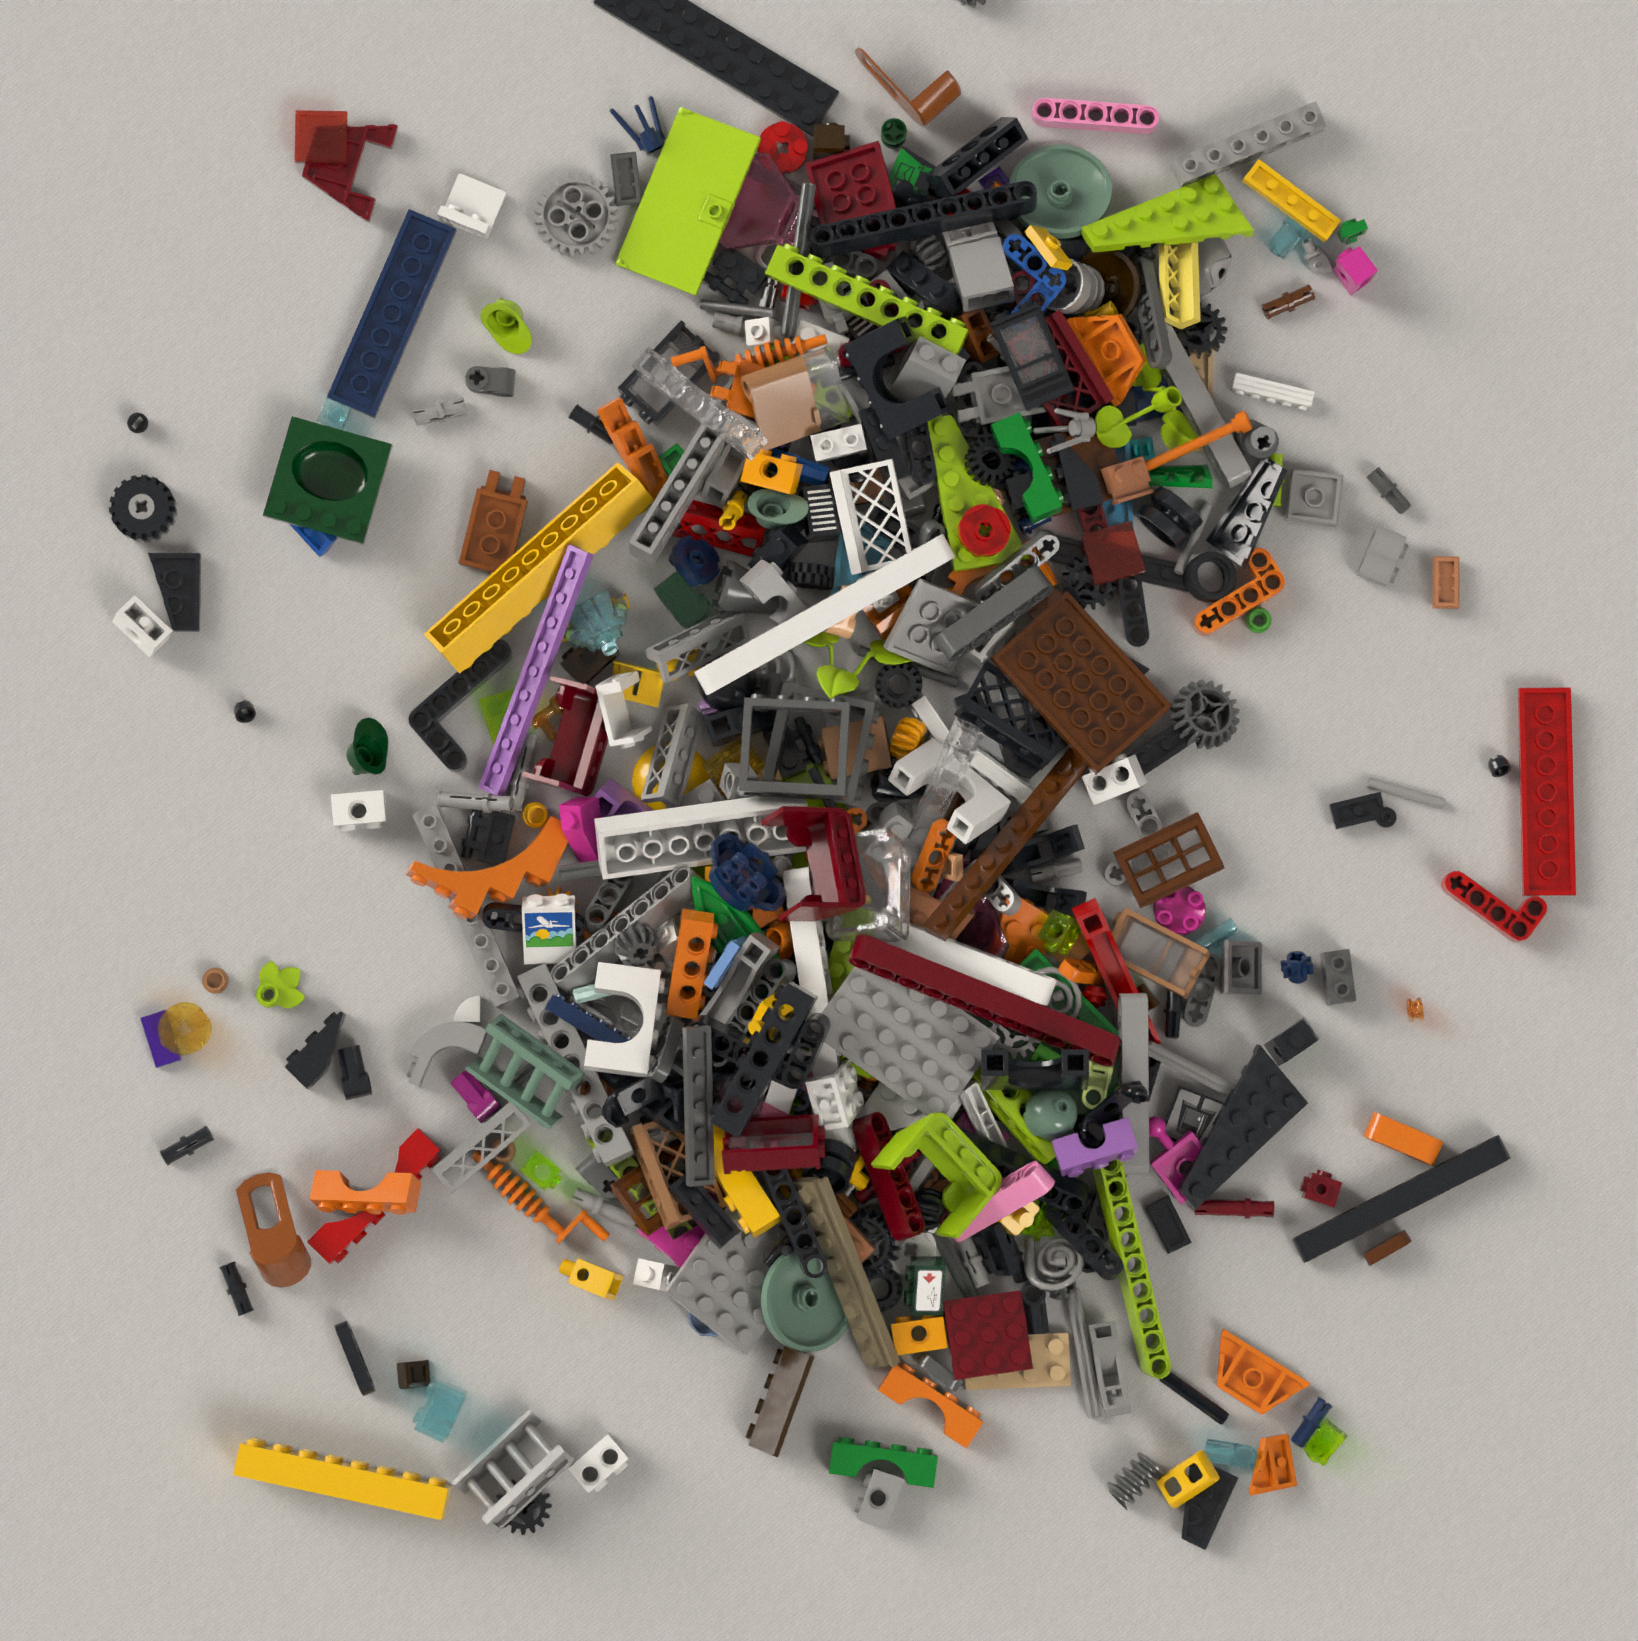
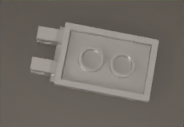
M1039 363L1030 367L1031 374L1034 377H1042L1044 365ZM1008 366L971 373V377L967 378L968 382L955 384L951 389L953 397L971 395L973 408L958 410L956 412L958 423L976 419V424L986 425L998 422L1019 412L1022 417L1046 413L1042 404L1032 408L1029 412L1026 411ZM1018 371L1017 373L1022 385L1028 383L1022 371Z

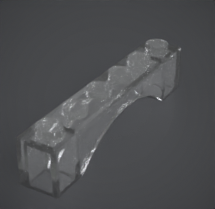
M649 346L632 365L643 381L750 461L768 442L759 428L740 414L731 411L710 397Z
M958 717L955 718L945 739L928 787L911 816L912 830L903 841L896 844L893 853L889 856L893 865L913 873L932 824L944 818L984 736L979 726Z

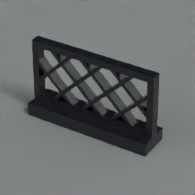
M988 661L983 664L965 698L954 713L955 716L1041 771L1052 760L1054 752L1062 739L1059 734L1055 736L1056 731L1045 719L1047 729L1036 731L1033 719L1042 717L1040 713L1031 714L1027 703L1029 701L996 666ZM986 671L996 676L998 684L987 686L984 678ZM1005 688H1015L1020 698L1009 700ZM1000 689L1003 701L992 703L989 691ZM983 692L986 704L979 705L971 700V697L974 693ZM1021 703L1025 715L1014 717L1011 705ZM1005 706L1008 718L1001 719L996 716L994 708ZM1027 720L1030 732L1023 733L1018 730L1016 722ZM1049 734L1052 743L1049 749L1040 744L1039 735Z

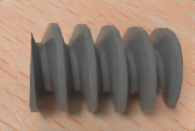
M1250 419L1253 427L1252 430L1242 433V431L1239 433L1235 431L1233 433L1234 440L1239 449L1257 458L1271 456L1279 445V437L1275 430Z
M1141 1452L1137 1453L1139 1463L1132 1459L1129 1461L1132 1470L1126 1467L1122 1468L1124 1477L1118 1474L1114 1475L1117 1484L1109 1481L1106 1483L1109 1493L1125 1510H1127L1125 1501L1132 1504L1135 1503L1133 1493L1141 1497L1143 1493L1140 1487L1150 1488L1148 1479L1155 1482L1158 1481L1156 1471L1164 1475V1472L1147 1455Z

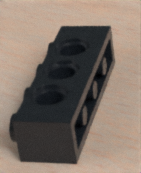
M1000 117L926 174V177L938 197L956 196L1026 142L1028 137L1017 117Z

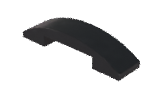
M598 1072L617 1092L642 1079V1077ZM638 1088L633 1091L631 1098L634 1102L641 1101L644 1098V1089ZM658 1098L638 1109L650 1120L674 1134L685 1124V1120L681 1122L675 1120L673 1101L671 1099L663 1103Z

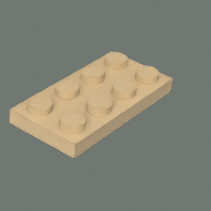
M1068 1333L1028 1335L1033 1364L1032 1370L965 1379V1390L1071 1386Z

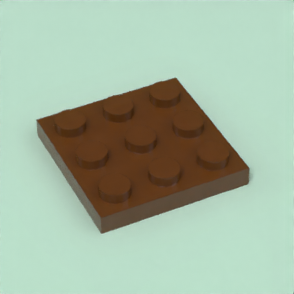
M1069 431L1059 433L1066 442L1075 439L1074 436L1070 435ZM1095 432L1094 436L1090 437V442H1081L1070 447L1098 478L1103 502L1112 500L1113 497L1112 494H1108L1101 469L1119 464L1115 449L1101 443ZM1053 435L1034 440L1033 442L1038 441L1042 449L1043 456L1040 458L1043 465H1049L1054 479L1051 482L1054 489L1059 488L1061 493L1065 492L1064 482H1059L1055 467L1059 466L1057 456H1052V453H1047V449L1050 448L1049 441H1053ZM1062 503V512L1052 517L1071 512L1070 507H1065L1064 503Z

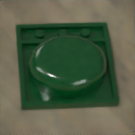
M292 416L263 517L364 545L393 445Z

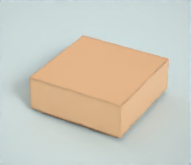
M950 851L942 870L941 878L957 882L963 877V855Z

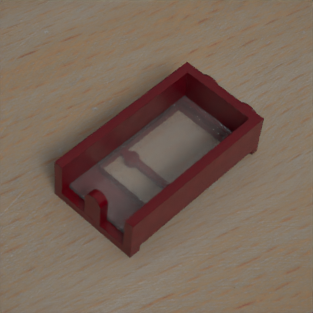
M819 1114L751 1118L743 1134L738 1138L724 1131L725 1138H723L722 1150L724 1174H731V1171L742 1172V1170L763 1171L814 1168V1166H816V1169H820V1160L825 1158V1143L821 1142L826 1141L825 1125H820Z

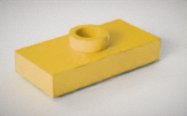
M1030 225L1025 230V234L1051 267L1068 270L1073 263L1061 249L1059 240L1052 236L1046 228Z

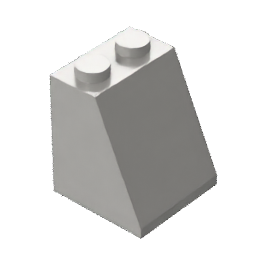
M919 336L905 353L888 390L897 398L912 400L940 387L946 398L956 383L966 360Z

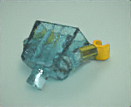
M605 590L576 605L562 642L568 641L578 647L586 646L590 652H595L601 648L606 656L614 654L618 650L615 641L623 636L621 628L626 624L628 609L631 606L626 593L623 594V597L615 599V597H610L608 590Z

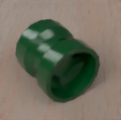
M891 118L882 125L881 141L887 148L897 149L905 143L907 128L904 122L897 118Z

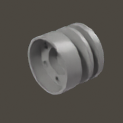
M1070 259L1073 263L1068 270H1062L1066 275V284L1047 308L1053 311L1060 309L1062 314L1070 317H1082L1085 312L1097 309L1102 303L1105 293L1104 281L1100 273L1092 266ZM1046 265L1044 271L1038 276L1043 279L1045 274L1050 279V286L1055 284L1060 286V276L1057 274L1054 277L1047 272L1051 268ZM1038 293L1040 302L1044 305L1045 298L1042 294Z

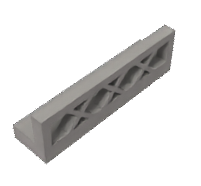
M722 611L645 649L647 659L658 663L661 679L663 682L668 683L712 661L714 658L749 642L750 637L744 613ZM738 627L741 637L734 641L729 640L732 630ZM720 638L721 640L716 650L712 652L707 650L712 639ZM692 649H700L695 660L687 661V657ZM674 658L678 659L679 661L675 669L668 672L666 662Z
M689 703L665 708L641 800L645 803L661 801L670 808L681 807L705 718L702 712ZM673 714H678L676 721L671 725ZM672 736L671 742L665 748L666 741ZM666 759L665 765L658 771L660 764ZM659 783L657 793L652 794L653 788Z
M509 1102L431 1170L452 1194L532 1124L518 1107ZM514 1113L524 1123L517 1131H505L506 1120ZM502 1124V1130H495ZM491 1133H501V1144L496 1149L485 1148L486 1137ZM505 1133L512 1134L504 1141ZM482 1141V1148L476 1147ZM471 1150H481V1162L476 1166L465 1165L466 1154ZM485 1151H492L484 1158ZM462 1159V1165L456 1164L459 1160ZM451 1167H460L461 1179L452 1186L443 1174ZM465 1168H473L464 1175Z

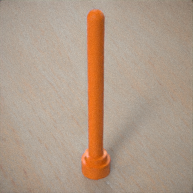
M1243 410L1235 414V417L1231 419L1232 422L1145 461L1147 470L1155 469L1235 431L1237 433L1241 431L1245 433L1252 430L1253 427L1247 413Z

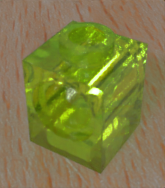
M1053 909L1038 937L1044 944L1043 948L1050 953L1057 954V952L1067 955L1081 929L1075 919ZM1063 931L1060 937L1054 938L1057 932Z
M537 1150L520 1170L544 1191L548 1188L553 1190L562 1179L559 1175L562 1170ZM540 1165H547L550 1168L551 1173L546 1180H540L536 1175V1169Z

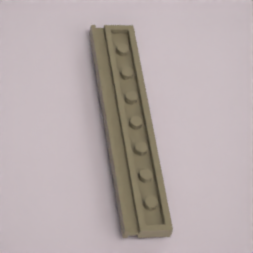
M799 1177L793 1184L826 1259L827 1270L865 1366L886 1367L890 1365L895 1367L900 1362L828 1177L819 1179V1177Z

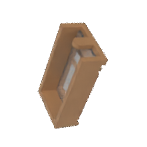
M1126 907L1122 913L1119 911L1112 923L1114 926L1112 935L1127 969L1187 1000L1211 955L1209 950Z

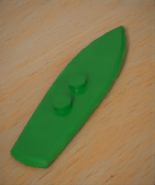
M697 876L691 877L692 896L696 911L714 913V923H718L716 939H711V944L720 957L731 939L735 940L742 936L748 938L750 934L757 932L765 935L747 911L741 912L727 904L715 891L710 882ZM778 953L773 957V959H781ZM781 964L778 967V973L780 976H782L783 974V967L781 966ZM765 986L764 995L765 997H767L769 994L768 987Z

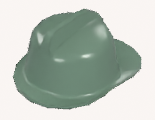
M760 489L754 492L749 497L747 503L749 511L756 517L757 522L762 527L771 530L802 520L809 510L808 503L803 497L772 489Z

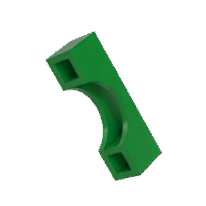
M1019 412L991 424V432L1001 454L1019 456L1031 468L1033 480L1029 489L1023 494L1022 501L1032 524L1062 512L1061 504L1064 503V498L1060 489H1054L1051 480L1054 479L1049 465H1043L1040 458L1043 456V452L1038 441L1033 442L1030 436L1033 430L1028 418L1023 419Z
M839 1437L838 1441H833L829 1474L855 1477L865 1464L873 1460L882 1459L891 1461L900 1467L908 1485L934 1488L938 1455L933 1454V1449L917 1447V1452L906 1451L907 1446L891 1444L890 1449L880 1447L881 1442L865 1440V1445L854 1444L855 1439Z

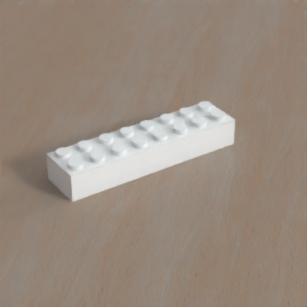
M755 796L596 818L594 821L602 878L604 880L674 870L684 864L689 867L713 864L710 853L711 843L718 836L727 833L738 837L745 845L752 842L761 851L769 853V856L807 851L806 847H798L789 842L785 827L762 826L761 823L763 819L782 806L808 807L806 799Z

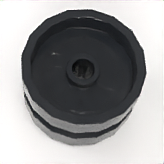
M1159 486L1151 495L1154 506L1144 504L1136 513V517L1159 540L1169 547L1180 551L1188 541L1185 531L1195 533L1202 525L1203 520L1179 496L1169 489Z

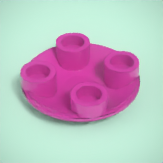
M1188 886L1154 903V916L1157 923L1179 935H1187L1196 931L1205 919L1206 907L1202 894Z

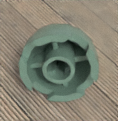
M1038 1090L1026 1101V1112L1023 1113L1026 1127L1035 1137L1040 1136L1043 1139H1047L1048 1142H1052V1140L1066 1136L1077 1122L1076 1103L1070 1094L1064 1090Z

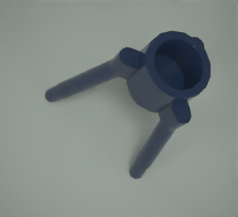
M652 96L648 100L655 129L654 127H649L639 105L634 106L645 130L640 133L641 139L613 108L610 109V113L636 142L640 151L645 149L646 153L650 154L664 146L663 140L666 138L662 132Z

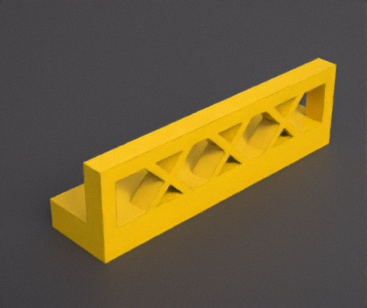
M1260 159L1257 160L1242 180L1243 183L1324 243L1332 236L1342 221Z

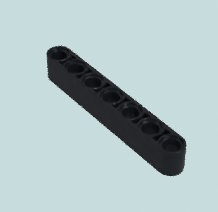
M959 1127L998 1169L1002 1178L1036 1161ZM1038 1162L1055 1180L1051 1190L1039 1197L1038 1200L1071 1214L1082 1213L1086 1207L1089 1186L1080 1179L1068 1177V1175L1062 1176L1059 1170Z

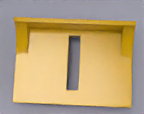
M621 660L613 661V675L633 671L642 672L637 695L633 694L635 684L623 690L625 700L658 708L664 686L660 671Z

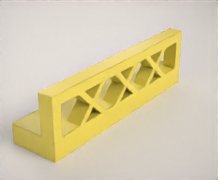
M1198 242L1174 244L1172 248L1170 245L1158 243L1159 287L1164 319L1166 323L1178 329H1184L1201 321ZM1168 259L1172 264V270L1168 264ZM1169 282L1173 288V293L1169 288ZM1169 304L1174 312V316L1170 315Z

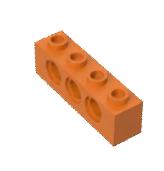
M689 909L682 910L665 1015L694 1019L698 1015V1010L703 1011L705 995H701L702 987H708L704 984V981L710 974V971L705 970L707 963H712L714 947H710L711 939H716L718 923H714V913ZM698 937L701 938L703 941L701 943L695 944L692 943L690 940L692 938ZM693 961L698 963L699 965L697 967L691 968L688 967L686 964L688 962ZM689 985L692 986L694 990L684 991L682 987Z

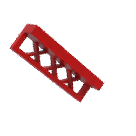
M693 500L680 520L681 526L677 527L671 536L679 538L688 535L693 536L692 539L697 541L703 539L713 547L752 557L754 550L762 545L766 528L757 522L755 516L744 513L737 520L732 530H724L725 522L722 526L719 525L723 509L715 505ZM695 524L701 525L707 532L697 534L692 530L691 526ZM720 531L728 532L731 539L727 541L720 540L716 533ZM746 537L757 540L755 549L744 546L741 540Z

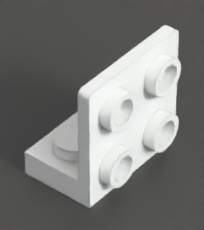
M458 174L446 205L440 206L437 214L439 221L487 240L506 197V192L466 175Z
M844 1060L832 1075L808 1078L805 1082L814 1115L819 1114L820 1125H825V1130L848 1127L864 1106L863 1095L858 1091L856 1084L857 1073L855 1068L851 1066L850 1060Z

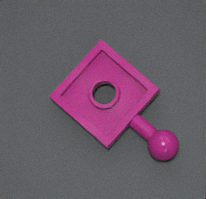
M1157 1116L1150 1117L1149 1136L1157 1137L1165 1150L1149 1161V1164L1178 1203L1183 1204L1186 1200L1177 1190L1184 1174L1180 1173L1179 1166L1183 1161L1191 1162L1195 1160L1201 1149V1143L1190 1130L1173 1142L1165 1132L1166 1124L1164 1120Z

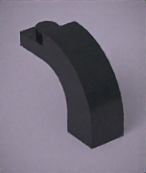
M1071 825L1028 840L1000 875L1003 876L1029 869L1084 850L1085 847L1078 825Z
M1004 878L1020 897L1030 900L1037 908H1042L1054 916L1075 917L1071 908L1086 901L1087 892L1054 888L1017 879ZM998 881L995 883L994 892L998 888Z

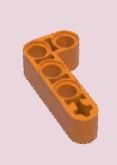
M1254 549L1248 562L1247 569L1254 580L1197 614L1193 621V628L1197 634L1201 636L1211 635L1251 609L1276 596L1285 585L1284 576L1266 549ZM1255 555L1262 556L1265 560V565L1263 567H1256L1252 563V557ZM1266 578H1276L1279 583L1278 588H1268L1265 583ZM1244 591H1253L1256 594V601L1253 603L1247 602L1243 597ZM1225 603L1231 604L1234 607V614L1231 616L1224 615L1221 611V606ZM1216 614L1217 619L1211 622L1209 625L1210 629L1207 626H1200L1202 617L1208 620Z

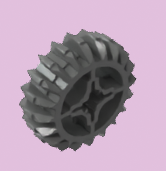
M1203 679L1197 683L1193 681L1187 687H1182L1179 690V694L1173 698L1175 703L1170 710L1174 714L1170 720L1177 722L1173 730H1181L1182 733L1179 738H1184L1185 736L1188 738L1187 745L1196 742L1197 749H1201L1204 745L1207 750L1214 746L1217 748L1223 745V742H1228L1232 737L1231 735L1236 733L1237 728L1235 726L1240 721L1236 715L1240 709L1233 708L1237 699H1229L1228 696H1230L1231 691L1224 693L1222 691L1223 684H1219L1215 688L1213 680L1206 684ZM1190 701H1191V703H1192V706H1191L1192 711H1193V715H1192V716H1189V711H1188V706H1189V702H1190ZM1219 713L1221 714V718H1222V723H1221V727H1220V728H1219V726H1218L1219 721H1218V718H1217V715H1218Z

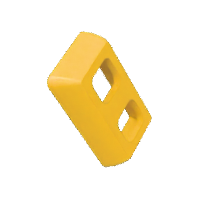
M1199 1450L1164 1473V1475L1159 1476L1156 1484L1169 1506L1175 1509L1219 1481V1475L1205 1451ZM1193 1463L1197 1464L1203 1474V1477L1195 1483H1192L1186 1474V1468ZM1172 1477L1177 1479L1182 1488V1491L1174 1497L1169 1494L1165 1487V1482Z

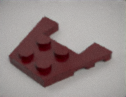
M398 125L316 127L302 177L366 222H370L376 199L352 192L351 189L366 142L392 149L399 128Z

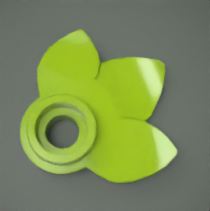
M273 961L265 964L259 973L261 984L256 990V999L259 1004L268 1008L279 1005L288 1009L302 1003L305 996L295 989L300 981V969L288 967L279 970ZM267 990L274 992V997L270 1000L265 998Z

